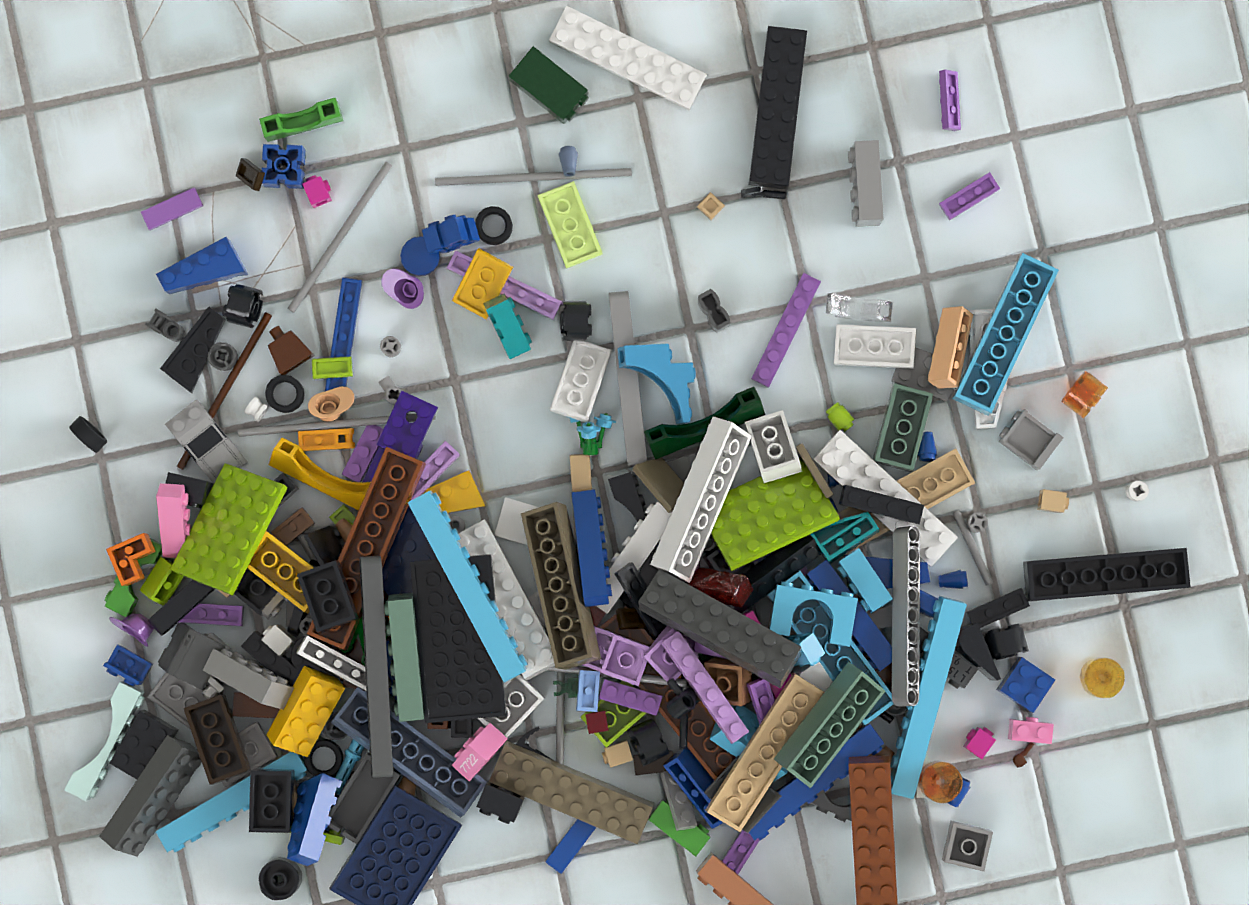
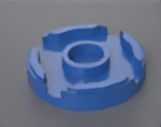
M422 236L408 240L401 250V263L412 275H429L439 265L440 253H428L424 237Z

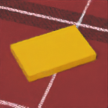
M478 248L452 301L487 319L489 315L483 303L500 295L513 266Z

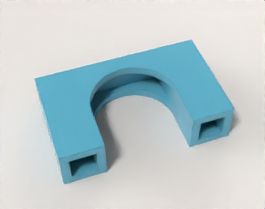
M782 581L781 585H776L769 625L770 630L779 635L790 636L793 613L797 606L806 600H818L827 606L832 617L828 643L850 647L858 598H853V593L841 592V595H835L833 590L821 588V592L813 591L812 586L801 585L800 589L794 588L793 583Z

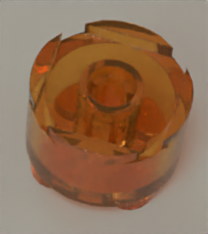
M1084 371L1061 402L1084 419L1090 412V408L1092 406L1095 407L1101 399L1100 396L1105 393L1108 387L1092 374Z
M933 761L923 766L918 784L921 792L928 799L938 803H947L960 793L963 781L960 772L952 764L944 761ZM940 778L944 779V783H941L940 786L936 784V781Z

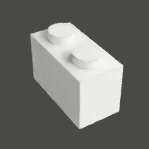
M281 624L270 625L263 632L264 637L262 639L279 656L286 655L298 640L292 634L287 633V629Z

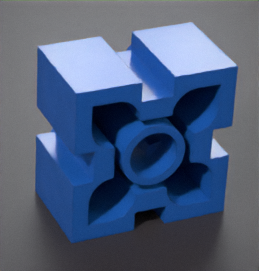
M263 144L262 160L267 164V168H262V171L265 172L262 182L264 187L280 188L281 183H285L288 188L304 189L302 183H304L305 173L300 169V165L305 166L306 150L303 145H287L286 150H282L276 144ZM284 163H286L287 168H285V170H281L280 167H282Z
M450 215L445 217V221L442 223L435 221L429 223L427 228L422 229L428 253H449L462 246L480 241L474 218H467L465 215L458 217Z

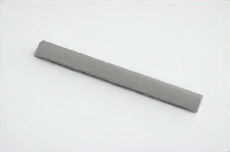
M960 510L954 512V518L985 585L993 583Z

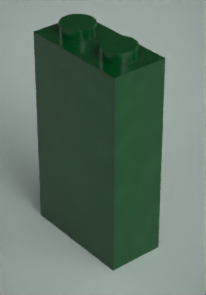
M534 46L508 76L510 82L563 124L567 120L570 122L577 112L575 110L578 106L582 107L589 99L587 88Z

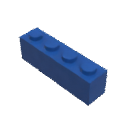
M688 747L673 754L665 763L664 768L712 829L724 823L705 810L711 800L704 792L714 780Z

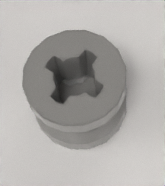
M387 336L381 341L380 348L386 356L395 357L401 351V344L395 337Z
M976 512L968 516L966 525L970 531L978 533L987 528L988 519L985 514Z

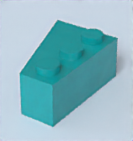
M504 293L483 303L509 359L531 350L529 346L532 343L528 332L523 333L521 326L524 324L520 315L515 316L513 308H515L511 297L507 298Z
M869 512L843 518L809 534V536L815 540L824 559L831 564L877 534L879 527Z

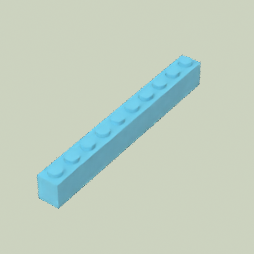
M428 491L409 501L408 504L503 682L505 683L525 672L528 663L524 655H519L516 650L518 644L513 636L509 637L506 631L509 629L504 618H499L497 614L499 611L498 606L494 600L490 601L487 595L490 592L484 582L481 583L477 576L480 573L475 564L471 566L468 560L470 554L465 546L461 547L458 541L461 538L455 528L452 529L448 523L451 519L446 510L442 511L440 508L441 500L437 493Z
M939 596V599L934 603V617L928 624V631L930 632L928 639H925L923 642V657L919 659V701L915 706H906L908 709L907 716L903 718L901 723L903 731L896 741L897 753L891 760V788L894 795L914 799L967 606L962 601Z

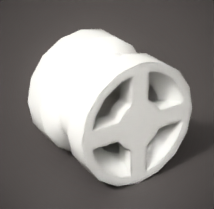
M254 397L245 409V413L254 416V419L259 422L266 414L269 405L266 403L262 404L259 398Z
M1142 481L1131 482L1126 488V495L1132 501L1143 500L1149 493L1148 486Z

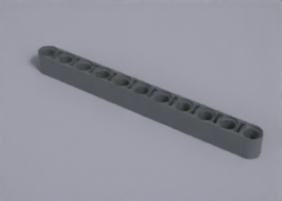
M380 555L360 557L359 564L370 766L373 779L393 777L382 561Z

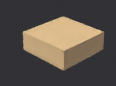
M711 192L697 206L710 220L725 207Z

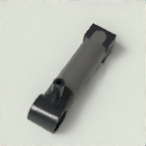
M674 678L667 681V684L676 694L673 699L668 701L667 710L672 717L679 719L692 711L701 700L690 684L682 690Z

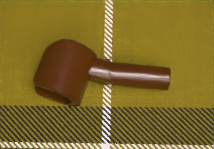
M1030 742L1021 753L1013 757V762L1017 768L1027 763L1024 756L1035 745L1033 742Z

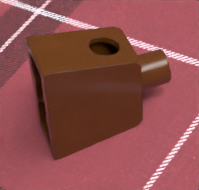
M276 326L269 331L275 341L270 343L268 348L281 375L288 374L315 356L293 331L290 330L284 334L280 326Z

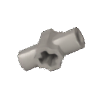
M387 376L378 383L385 391L387 401L395 406L397 400L394 398L390 399L391 393L393 391L401 393L402 390L396 387L390 377Z

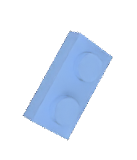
M579 670L576 711L597 712L600 671Z

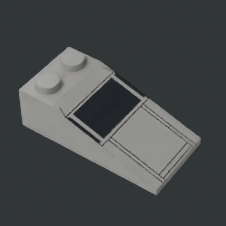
M197 399L165 423L166 427L213 483H215L224 463L237 468H241L247 463V460Z

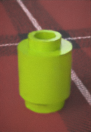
M838 402L826 411L828 419L838 431L843 430L846 432L854 425L852 423L854 418Z

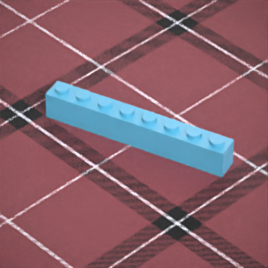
M289 752L262 768L294 770L296 781L306 776L305 771H307L302 755ZM250 776L155 831L166 851L173 850L175 853L185 847L183 843L191 840V842H194L203 837L201 834L203 831L208 829L211 832L220 827L218 824L220 821L225 819L228 822L237 817V811L241 809L244 812L247 811L250 804Z

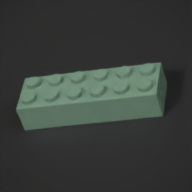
M413 593L389 595L388 600L385 601L384 610L385 616H389L386 630L387 636H391L388 651L389 656H393L390 671L391 676H395L392 684L393 696H397L394 704L395 716H399V722L423 720L425 714Z
M848 662L774 757V760L811 788L885 693V690L862 670Z

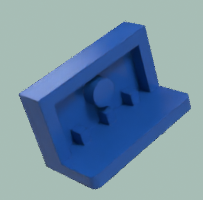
M117 644L108 662H105L103 666L108 668L106 672L115 677L120 675L125 678V683L135 686V684L142 685L153 663Z

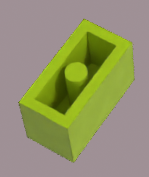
M160 557L139 591L149 599L164 606L184 576L171 571L170 568L173 563Z

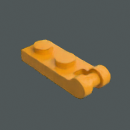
M354 428L298 431L299 446L303 451L354 449ZM339 435H345V442L339 443Z

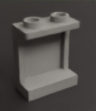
M1026 409L1021 412L1018 410L1011 419L1013 421L1012 425L1009 428L1006 426L999 436L1002 438L999 440V443L1035 470H1039L1064 437L1052 432L1028 414Z

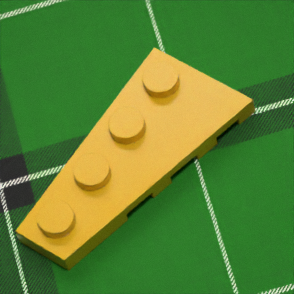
M470 470L434 485L424 492H436L441 500L440 508L442 511L446 510L447 513L485 507Z

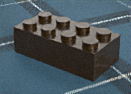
M220 694L183 708L209 785H214L251 771L226 695Z

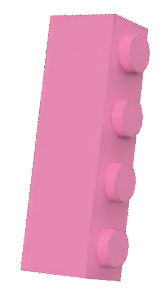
M160 483L156 499L162 554L165 558H176L186 537L190 536L191 524H188L190 509L186 507L188 505V493H185L184 485Z

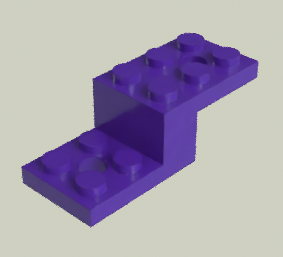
M401 391L376 444L379 447L363 482L372 481L386 447L418 459L424 446L422 442L438 410L437 406ZM409 412L417 414V420L413 423H409L406 420V415Z

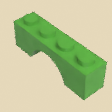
M331 98L317 102L312 107L289 114L277 113L259 118L264 138L267 142L342 122L343 117L337 99Z
M151 539L156 552L139 559L140 567L146 564L157 563L162 556L161 543ZM116 576L114 580L115 587L105 597V607L124 617H128L132 614L139 599L133 592L132 584L121 586L118 576Z

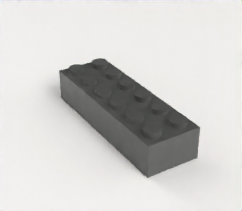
M167 735L99 837L114 850L138 857L161 821L166 817L173 803L178 799L183 788L189 783L193 773L201 765L202 761L198 750L190 743Z

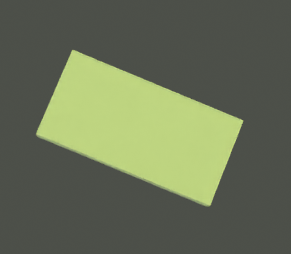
M574 181L537 195L566 269L603 255Z

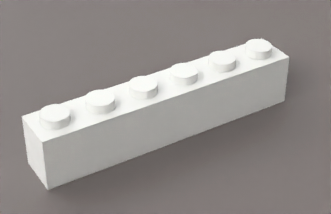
M658 501L656 504H650L645 511L648 514L644 521L640 519L633 528L636 530L633 537L628 536L622 544L625 548L621 554L617 552L610 561L613 565L609 569L610 578H607L606 582L611 584L612 596H608L609 604L597 606L607 614L624 592L614 573L631 562L639 570L665 531L672 512L668 513Z

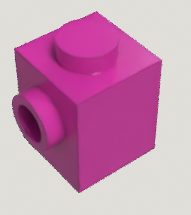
M311 176L306 179L305 183H302L313 208L332 201L328 193L331 191L330 185L327 180L323 181L321 176Z
M978 727L975 730L971 729L966 736L968 740L963 747L978 758L983 759L996 741L992 737L994 733L986 727H983V729Z

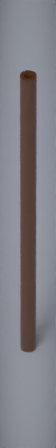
M265 312L208 411L212 418L216 415L272 315ZM187 451L184 452L177 464V467L184 470L191 458Z

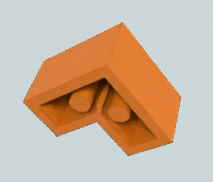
M147 533L139 534L106 549L121 586H129L145 579L138 560L156 552Z

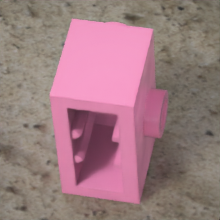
M1026 717V720L1010 719L1008 739L1052 744L1054 724L1038 722V718Z

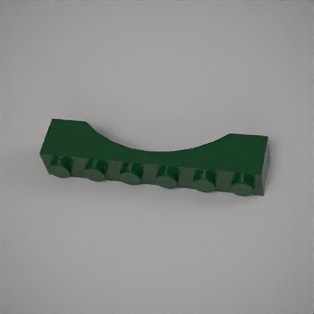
M751 387L736 393L725 406L704 419L682 425L660 424L644 431L656 460L703 441L708 425L713 417L730 421L740 426L746 421L764 416L765 412L755 387Z

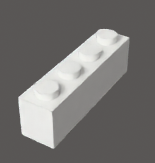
M305 635L296 654L366 691V674L363 665Z

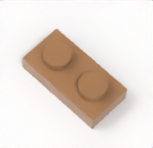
M300 508L271 531V533L287 546L314 525L315 522L304 508Z

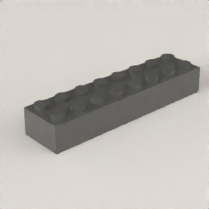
M661 569L658 570L639 600L640 611L679 631L780 689L801 656V646Z

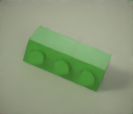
M662 799L648 818L650 822L695 857L711 838L708 834L709 830L702 824L695 828L677 831L668 800Z

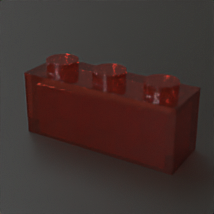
M699 567L690 583H688V585L723 604L742 607L754 590L745 575L733 574L727 571H716L710 568Z

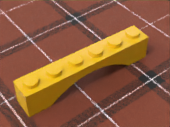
M281 438L274 447L268 464L358 511L371 483L351 482L329 474L313 463L300 446L284 438Z

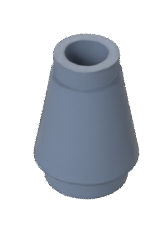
M564 146L560 148L559 159L564 176L572 177L576 171L578 152L573 146Z

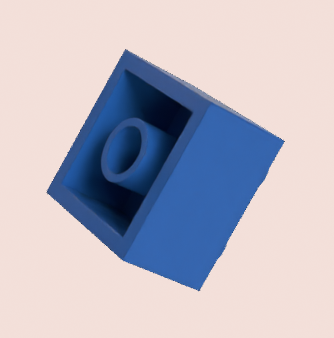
M1018 657L996 690L1027 711L1034 713L1055 682V679L1023 657Z

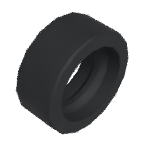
M490 206L484 208L475 219L479 238L489 245L504 243L512 233L513 224L510 215L500 207ZM492 214L501 216L505 221V230L497 237L486 235L482 229L484 219Z
M289 375L274 377L267 384L265 391L268 404L276 411L282 413H289L298 409L303 403L305 396L301 383ZM287 382L295 387L297 395L293 403L283 406L275 401L273 392L278 384Z
M79 416L69 426L72 433L95 453L107 443V439L101 432L82 416Z
M326 739L316 741L308 757L304 756V764L313 776L322 773L332 776L338 772L343 762V752L340 746L334 741ZM328 747L334 752L336 761L331 769L322 771L314 766L312 756L316 749Z

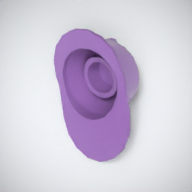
M390 269L383 274L381 279L382 287L391 298L408 309L417 308L422 303L424 298L423 285L418 278L410 276L400 269Z
M131 614L122 621L113 617L109 618L115 626L148 647L146 640L153 632L154 627L142 614Z

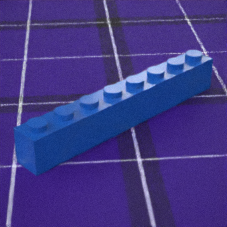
M871 724L864 725L851 735L811 788L795 777L776 792L782 797L749 832L754 841L757 838L759 840L765 838L769 834L768 830L773 826L778 828L785 823L784 818L789 814L794 816L801 811L802 808L800 806L805 802L810 804L817 799L818 796L816 794L821 790L826 792L834 786L833 781L837 778L842 780L848 776L849 757L868 756L870 754L874 756L883 749L881 746L884 742Z

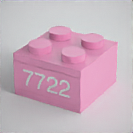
M491 723L485 728L481 726L474 733L475 738L470 737L463 745L464 748H461L454 756L456 761L452 766L469 782L508 739Z

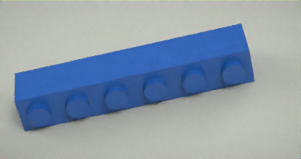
M595 489L571 492L585 607L609 604L608 596H612L611 584L606 582V579L610 578L609 566L604 565V561H608L607 549H602V543H606L605 532L600 531V526H604L603 516L598 514V509L602 508L601 499L596 497Z
M827 560L806 574L808 577L807 581L818 592H821V588L833 590L835 595H841V592L851 593ZM857 601L852 637L857 642L855 645L862 654L865 653L869 658L867 661L874 670L877 669L879 672L892 663V646Z

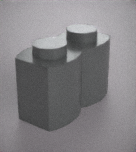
M712 289L698 295L699 308L707 315L710 327L716 333L729 327V315L720 306L718 295Z

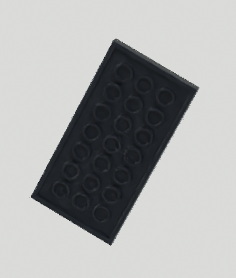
M491 554L470 556L468 560L471 566L475 564L480 573L477 576L481 583L484 582L490 592L487 594L490 601L494 600L496 603ZM439 560L411 561L425 723L506 716L503 680Z

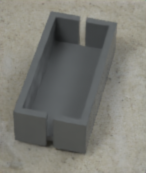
M368 752L340 794L335 806L330 810L328 816L332 818L328 826L336 832L345 828L346 830L343 831L342 835L357 844L402 774L393 769V777L372 779L370 753Z

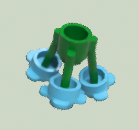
M600 413L598 417L594 416V419L597 420V426L593 422H585L581 426L580 420L568 417L570 423L576 422L580 448H583L584 455L599 454L598 448H602L605 428H611L612 423H616L608 413ZM600 431L599 437H598V441H597V439H596L597 432Z

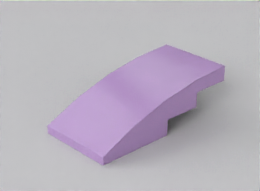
M594 626L601 659L583 664V666L639 686L647 664V660L643 655L649 646Z
M669 626L665 627L643 655L666 682L671 678L676 680L682 674L661 644L677 632ZM681 633L694 652L695 641Z

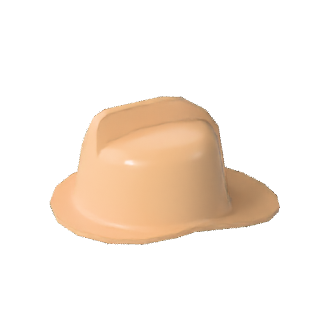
M343 386L318 393L308 403L309 412L323 421H334L341 413L352 406L354 393L350 388Z

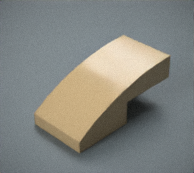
M570 455L572 492L592 490L590 455Z

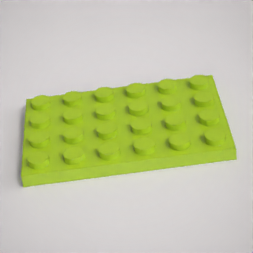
M802 457L799 458L802 472L767 483H763L762 476H759L728 491L712 529L711 536L731 571L840 520L829 498H826Z
M224 463L206 498L205 504L202 506L190 529V536L186 537L170 570L233 596L288 487Z

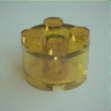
M1094 658L1082 667L1080 680L1088 694L1099 698H1111L1121 691L1125 681V673L1121 666L1112 659ZM1100 674H1104L1105 681H1101L1099 678Z

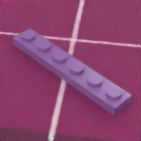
M803 273L751 378L752 380L769 388L821 283L820 280Z

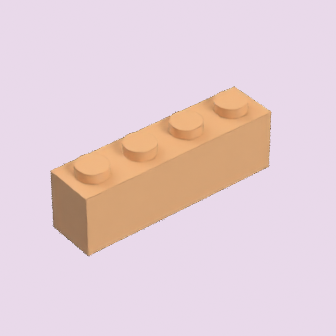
M963 306L942 309L932 363L928 374V381L939 389L959 387L973 314Z

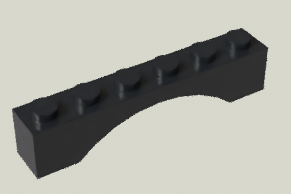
M631 472L608 479L614 499L623 504L632 513L637 522L640 519L644 521L648 514H644L642 506L646 505L643 495H638L636 487H639L636 475L632 476ZM656 548L653 549L645 560L639 572L647 587L659 570L650 565Z

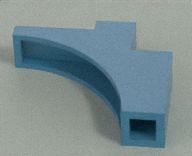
M669 344L627 345L617 348L619 368L635 370L652 379L663 390L670 401L676 424L691 422L692 410L689 407L690 389L687 384L693 383L696 377L693 362L671 363L672 351L669 349Z

